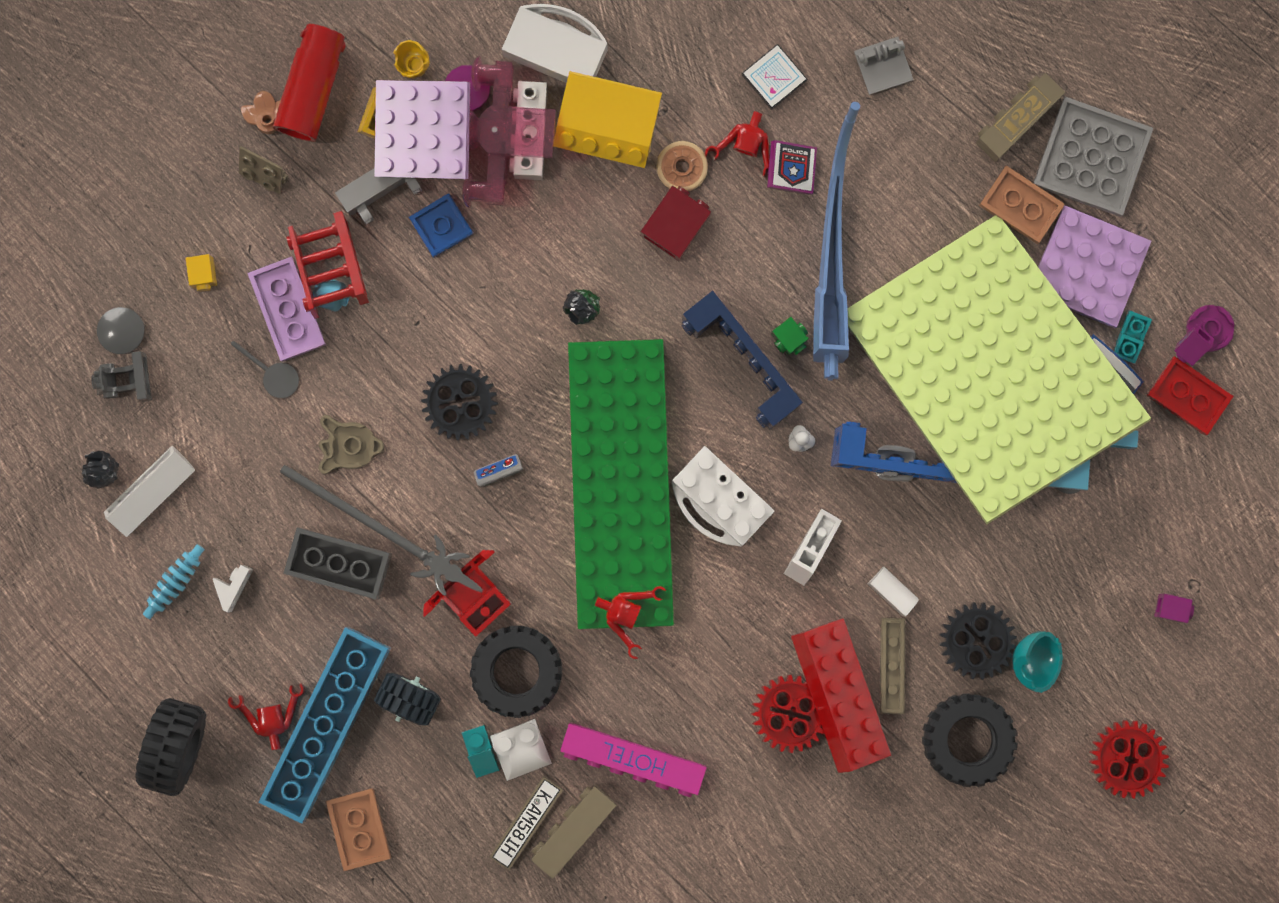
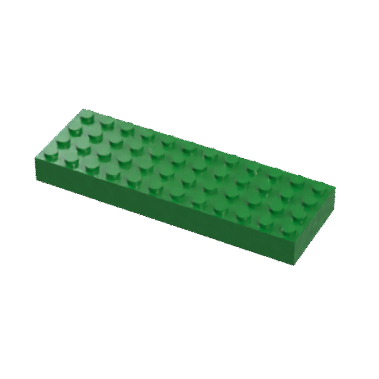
M663 339L568 342L578 629L610 628L607 624V611L594 606L598 597L611 602L619 593L652 591L657 586H662L666 590L657 589L655 591V596L663 600L658 601L654 598L629 600L634 604L642 606L633 627L674 626Z

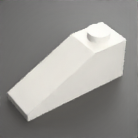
M821 509L784 574L804 586L813 575L842 520Z

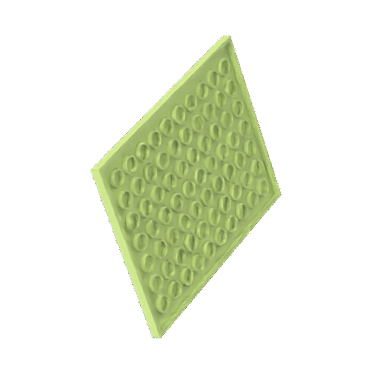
M996 215L847 308L849 330L986 524L994 521L1151 420L1149 414L1005 222Z

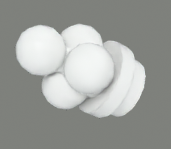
M802 425L795 426L789 435V447L792 451L803 452L815 445V438Z

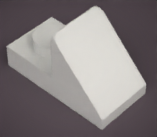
M240 565L239 568L236 567L230 576L231 585L218 578H213L224 611H233L253 569L245 565Z

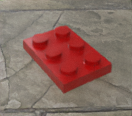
M1175 356L1171 358L1146 395L1205 436L1209 434L1234 397Z

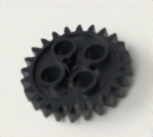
M459 364L458 370H455L450 365L449 372L441 368L442 375L440 377L433 374L434 383L426 382L431 387L430 390L422 391L428 396L426 399L421 400L422 403L427 404V407L423 408L422 412L430 414L425 418V421L433 420L434 422L430 428L433 430L440 427L438 435L441 436L446 431L447 439L449 440L453 434H455L457 441H460L461 435L470 440V433L472 432L478 437L479 428L486 431L485 422L493 423L489 415H497L492 410L493 406H498V402L492 401V398L497 396V392L489 391L494 387V384L486 385L485 383L489 377L486 375L480 378V369L472 373L471 365H469L466 371L462 364ZM467 382L475 385V390L471 394H464L462 391L463 385ZM443 388H450L452 391L451 397L447 400L440 399L439 393ZM480 396L478 401L463 403L462 408H459L457 405L448 406L443 409L439 408L442 404L457 402V397H461L462 400H468ZM472 405H477L480 408L479 415L473 418L469 417L468 408ZM448 411H455L457 414L456 420L452 423L445 421V414Z
M975 602L971 603V609L966 604H963V612L954 609L955 617L946 616L950 622L949 625H941L946 629V633H939V636L945 638V641L938 643V645L945 647L946 650L940 654L949 656L945 662L946 664L954 663L952 671L955 672L961 668L960 676L964 677L969 672L970 679H974L976 673H978L979 678L984 680L985 673H987L992 678L994 669L998 673H1002L1001 664L1009 666V663L1005 660L1006 657L1013 658V654L1009 651L1016 648V645L1011 644V640L1016 639L1017 636L1010 635V631L1015 629V627L1006 625L1010 618L1002 619V610L994 613V605H991L986 610V603L984 602L980 604L979 609ZM979 617L983 618L986 622L985 628L981 631L975 628V621ZM965 623H968L975 636H982L980 643L989 652L991 658L988 659L979 645H973L975 638L965 628ZM960 631L964 632L967 637L966 642L962 645H959L955 640L956 634ZM993 637H997L1000 641V645L996 650H992L989 647V641ZM973 651H978L981 656L977 664H972L970 661V654Z

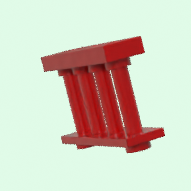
M343 211L333 213L335 222L332 223V226L297 236L293 226L288 227L290 236L286 237L290 250H294L306 298L302 299L306 312L310 311L314 319L319 318L316 307L347 297L357 298L360 305L369 303L348 222ZM332 235L340 237L341 243H337L336 247L306 256L302 254L300 247L302 244ZM339 255L341 257L345 256L346 263L343 264V267L308 277L306 265ZM343 276L351 278L352 284H349L347 288L318 297L313 296L311 289L313 285Z

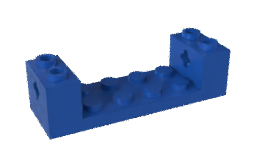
M846 422V424H842V426L835 429L831 466L877 473L897 472L898 475L957 483L944 463L928 466V461L923 460L905 463L904 458L890 457L883 460L880 459L881 455L867 453L864 455L867 428L860 427L861 423Z

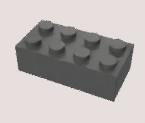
M297 527L283 574L379 600L392 553Z

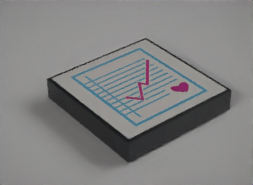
M778 44L741 74L770 110H773L808 80Z

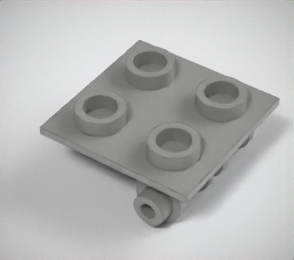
M899 37L854 51L869 95L913 81L903 51L905 45L902 40H899Z

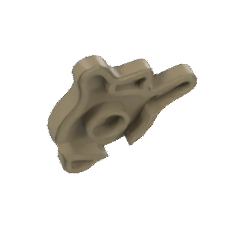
M324 415L320 419L321 426L329 434L327 440L319 442V448L324 455L318 467L322 474H329L338 468H362L376 455L384 451L383 441L376 438L366 426L355 422L340 423L330 415Z

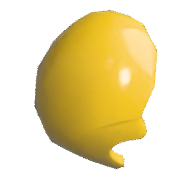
M407 40L401 42L394 49V66L403 77L415 79L424 75L429 67L430 59L428 52L420 43Z

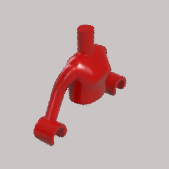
M657 586L652 591L619 593L611 602L600 597L596 600L594 606L607 611L608 626L626 644L629 649L628 654L632 659H638V657L631 654V649L633 647L642 648L640 645L634 644L619 625L632 630L642 606L634 604L629 600L654 598L658 601L663 600L655 596L657 589L666 591L662 586Z

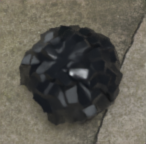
M98 450L85 455L87 460L82 469L84 484L100 489L107 487L118 479L119 463L111 457L110 453Z

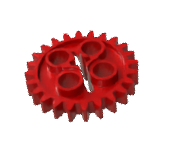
M787 675L786 681H784L782 676H778L777 684L775 681L769 680L770 688L762 686L764 694L755 695L760 701L759 703H752L754 707L758 708L756 712L751 713L752 716L758 718L752 725L760 726L756 734H765L762 742L771 740L770 748H774L779 744L780 752H783L787 746L788 752L793 753L794 746H796L797 750L802 752V744L807 748H811L810 740L818 742L819 739L816 734H824V731L820 728L821 722L806 680L801 683V676H797L795 681H793L792 675ZM780 692L784 693L787 697V701L783 706H780L776 701V697ZM803 698L809 701V709L806 712H803L799 707V703ZM770 707L781 710L791 709L793 713L809 716L810 720L807 721L797 717L789 718L788 715L770 711ZM774 716H778L781 720V725L778 729H774L770 724ZM797 722H801L804 726V731L801 735H797L793 730Z
M1123 720L1122 727L1118 722H1113V730L1106 726V735L1097 734L1101 741L1092 742L1097 747V750L1089 752L1096 755L1095 759L1089 761V763L1096 765V768L1091 770V772L1100 774L1096 781L1099 783L1105 781L1102 788L1107 790L1112 787L1111 794L1116 795L1120 790V797L1122 798L1126 797L1127 792L1132 799H1135L1136 792L1144 797V789L1153 792L1152 784L1161 785L1157 779L1158 776L1166 777L1161 772V769L1169 768L1167 764L1163 763V760L1169 758V756L1162 754V751L1167 746L1158 744L1162 740L1161 736L1153 737L1155 729H1150L1146 732L1147 724L1143 723L1138 728V721L1134 720L1131 726L1127 720ZM1131 738L1134 739V743L1132 744V746L1130 743ZM1118 739H1122L1124 747L1121 751L1117 752L1114 744ZM1145 743L1148 747L1147 753L1140 756L1138 747ZM1125 756L1133 757V762H1126ZM1117 762L1120 765V771L1118 774L1112 775L1110 772L1111 765ZM1141 767L1144 771L1143 777L1136 780L1134 771L1136 768ZM1126 772H1127L1128 779H1127V780H1124V776L1126 775Z

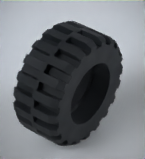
M526 626L504 627L489 634L478 645L471 660L470 677L472 679V688L478 695V699L488 707L487 709L504 717L521 718L542 710L552 701L562 680V662L557 648L546 635ZM510 649H523L534 656L539 666V677L536 684L529 691L522 694H511L504 691L495 680V663L502 653Z
M969 693L958 696L953 695L948 697V700L941 701L936 705L937 708L929 713L927 716L929 717L927 724L924 723L923 727L924 737H922V744L925 747L924 754L929 760L931 767L946 780L963 787L985 786V783L997 781V777L1000 774L1004 775L1008 771L1007 766L1009 763L1013 764L1015 759L1013 753L1018 748V743L1015 742V736H1018L1017 730L1012 725L1013 720L1011 716L1007 715L1005 709L995 703L994 700ZM967 717L981 720L987 725L991 733V745L987 754L981 760L972 763L956 759L950 752L947 743L949 731L954 723Z
M172 698L160 702L147 727L136 765L137 772L135 778L141 788L168 796H176L183 791L193 771L205 732L206 712L202 707Z

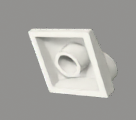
M535 719L490 736L507 781L552 764Z

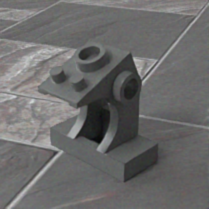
M141 351L132 352L133 364L126 367L114 368V364L100 365L96 371H93L91 376L92 388L97 389V395H103L104 399L118 397V393L136 391L137 400L142 402L151 401L146 354ZM129 373L130 385L117 387L116 375Z

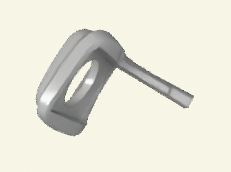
M884 445L876 451V454L881 455L880 459L883 460L892 454L900 455L904 458L905 463L916 460L915 451L903 446ZM875 472L878 478L887 481L909 482L914 478L908 475H898L897 472Z

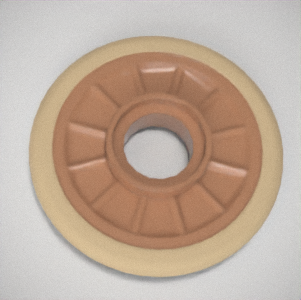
M686 141L674 142L661 151L657 159V174L661 182L669 189L673 185L676 188L681 186L687 191H691L701 185L707 175V158L704 152L693 143ZM681 160L689 164L688 171L684 173L678 172L675 167L676 163Z

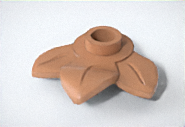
M260 91L254 98V105H244L241 107L242 116L248 124L257 125L261 132L273 134L276 132L273 129V124L280 101L275 102L270 93ZM266 120H271L269 123H264Z

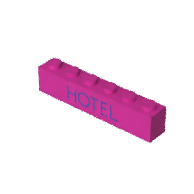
M569 722L560 750L565 753V758L575 761L578 760V757L587 760L586 764L596 768H600L601 765L610 767V772L622 776L624 772L633 774L632 779L644 783H646L647 779L655 781L656 787L669 790V787L679 789V794L687 797H692V794L698 795L707 768L705 765Z

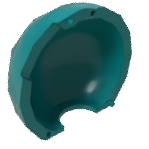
M1037 631L1029 634L1019 642L1013 653L1015 676L1022 685L1034 692L1042 693L1049 690L1056 682L1061 671L1063 660L1062 643L1051 632Z

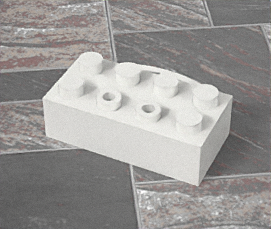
M549 4L520 6L502 47L503 57L567 83L569 71L596 77L608 51L605 38L590 21L572 10ZM552 13L568 17L584 26L591 32V35L582 33L575 27L562 21L546 18L542 14Z
M706 446L672 480L674 496L687 520L705 536L726 545L743 546L774 512L762 498ZM688 498L697 513L709 524L724 531V536L719 537L712 534L698 524L683 504V499Z

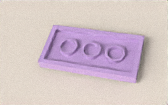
M292 256L248 273L281 362L326 345L317 319H314L311 312H306L302 299L306 298L300 274Z

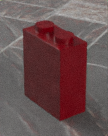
M672 185L640 231V236L679 262L711 216V211L708 210L710 207L702 200L698 199L696 202L689 197L690 193L681 186L676 188Z

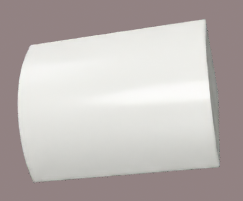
M884 566L867 583L901 616H907L919 601Z

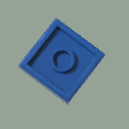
M449 193L409 217L433 258L473 235L471 228Z

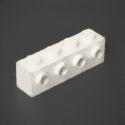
M518 81V88H514L513 102L517 103V112H512V126H516V135H511V149H515L514 158H510L509 170L514 172L515 179L543 180L548 89L546 82Z

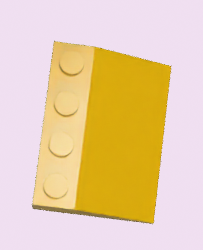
M569 71L553 147L645 168L662 93Z

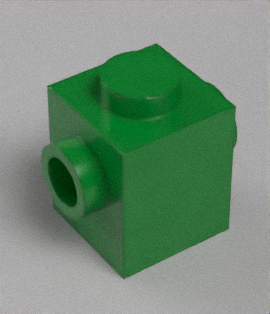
M792 317L784 321L771 333L776 340L774 345L782 354L786 352L788 356L792 353L797 355L807 347L804 343L809 339L806 336L808 331L800 322L797 324Z

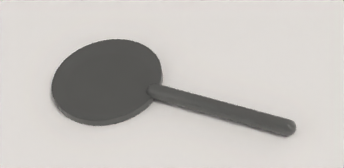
M235 341L231 342L233 347L266 371L263 377V384L270 395L276 398H286L297 390L299 376L291 365L276 363L268 368Z

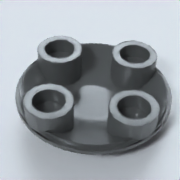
M124 307L113 308L107 311L98 322V340L109 352L130 354L142 342L145 324L133 310Z

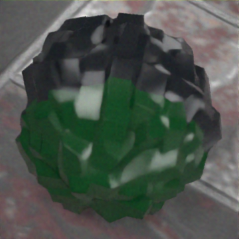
M571 290L564 301L563 311L566 315L568 314L570 321L575 325L589 323L591 320H595V317L600 312V298L590 290Z

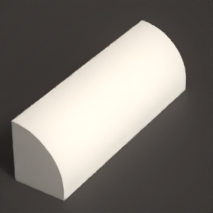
M171 446L104 511L105 518L127 537L195 469L177 449Z

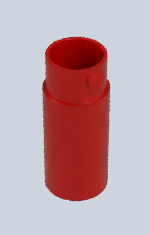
M307 24L300 34L302 41L294 55L273 129L296 139L316 142L340 64L338 59L340 53L344 52L346 45L345 37L341 33L324 26Z

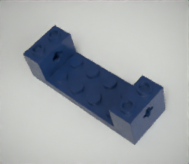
M713 290L683 313L681 326L689 336L693 334L695 338H698L719 321V329L726 337L729 335L734 340L733 346L741 356L745 354L748 357L750 368L756 374L760 372L764 377L762 382L770 392H776L755 411L757 413L755 418L763 428L768 427L771 430L800 407L803 403Z

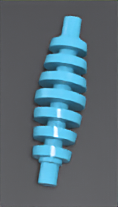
M197 544L191 552L185 551L182 554L185 560L178 558L175 561L179 568L174 565L168 568L173 575L167 572L163 573L162 578L166 582L159 580L157 586L161 591L154 588L152 594L155 598L149 596L147 599L149 606L143 613L146 618L151 619L156 612H163L166 609L163 603L170 605L173 602L168 596L173 598L179 596V593L174 588L182 592L186 587L180 581L188 584L191 580L186 573L194 575L196 570L192 565L196 567L200 565L199 556L205 550L202 546Z

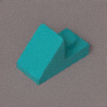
M485 725L462 732L469 755L468 760L476 778L499 771Z

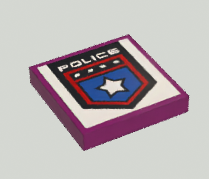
M777 140L771 141L767 188L807 195L813 194L817 147Z

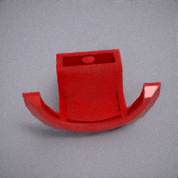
M482 550L461 568L463 574L477 583L483 589V592L473 590L459 582L448 580L444 584L447 595L444 596L439 590L436 591L424 604L423 616L425 617L443 599L475 637L511 605V601L478 567L493 555L495 551Z

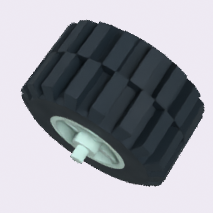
M387 673L374 700L380 707L397 716L396 721L400 722L402 718L415 724L426 726L430 724L441 698L436 692L419 683L420 678L417 676L415 680H410L395 673Z

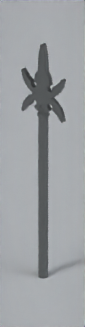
M284 465L281 468L280 473L417 556L421 561H424L425 567L430 566L429 571L411 572V576L426 578L434 575L436 587L444 596L447 594L444 588V581L440 579L441 575H445L446 580L459 582L473 590L483 592V589L464 575L456 564H450L451 560L458 561L470 558V555L456 552L446 556L445 546L437 535H434L436 549L440 551V554L436 556L435 551L428 553L427 550L410 542L290 467Z

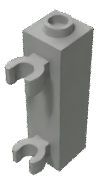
M374 168L341 188L335 194L350 217L359 212L367 225L374 220L367 209L368 205L405 182L414 195L422 191L415 178L375 177Z

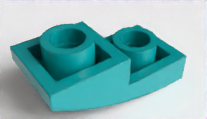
M1131 310L1128 311L1114 348V352L1121 359L1136 363L1144 344L1143 340L1151 324V318Z

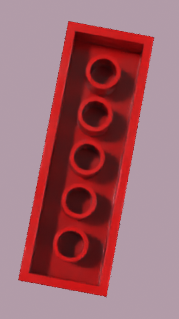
M844 618L792 635L791 639L838 773L851 772L891 756Z

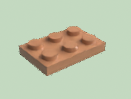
M1005 166L979 206L992 215L1001 218L1007 225L1036 244H1039L1065 204L1008 166Z
M374 788L326 800L344 871L391 859Z

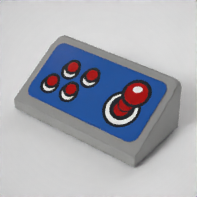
M515 454L475 470L474 475L477 485L484 487L522 472L524 469L518 455Z

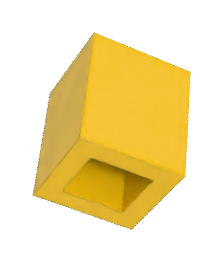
M206 254L185 258L189 286L197 289L198 292L209 291L211 286H217L214 258L211 255Z

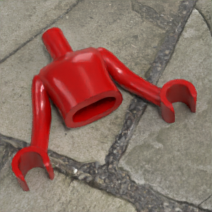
M754 111L750 124H737L717 146L707 147L705 156L707 157L709 151H714L716 153L714 161H716L719 157V152L737 136L733 150L739 153L756 157L761 145L765 167L762 173L764 177L765 172L769 170L770 155L768 135L758 127L762 114Z
M300 683L301 692L299 694L294 692L293 685L290 686L289 692L292 696L286 710L285 720L281 704L256 709L258 721L244 705V697L242 695H239L240 703L238 706L233 704L232 697L228 699V704L231 708H238L257 735L269 737L271 749L277 750L281 749L279 735L289 729L298 698L304 694L305 686Z

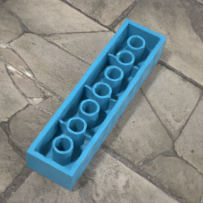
M350 627L344 628L258 803L301 824L307 820L391 647Z

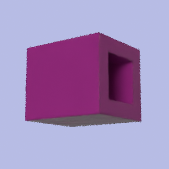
M1196 324L1177 343L1174 351L1182 362H1188L1193 366L1212 347L1214 338Z
M1159 594L1154 617L1188 623L1194 614L1193 600L1169 594Z

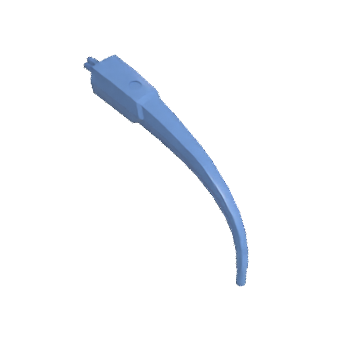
M858 102L851 103L848 113L844 118L836 145L826 205L819 286L815 289L813 361L824 363V378H827L829 381L838 379V363H843L849 354L847 294L843 288L842 189L848 144L860 109Z

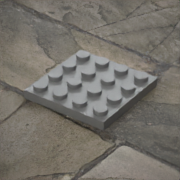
M1064 97L1033 183L1046 191L1122 217L1153 128Z

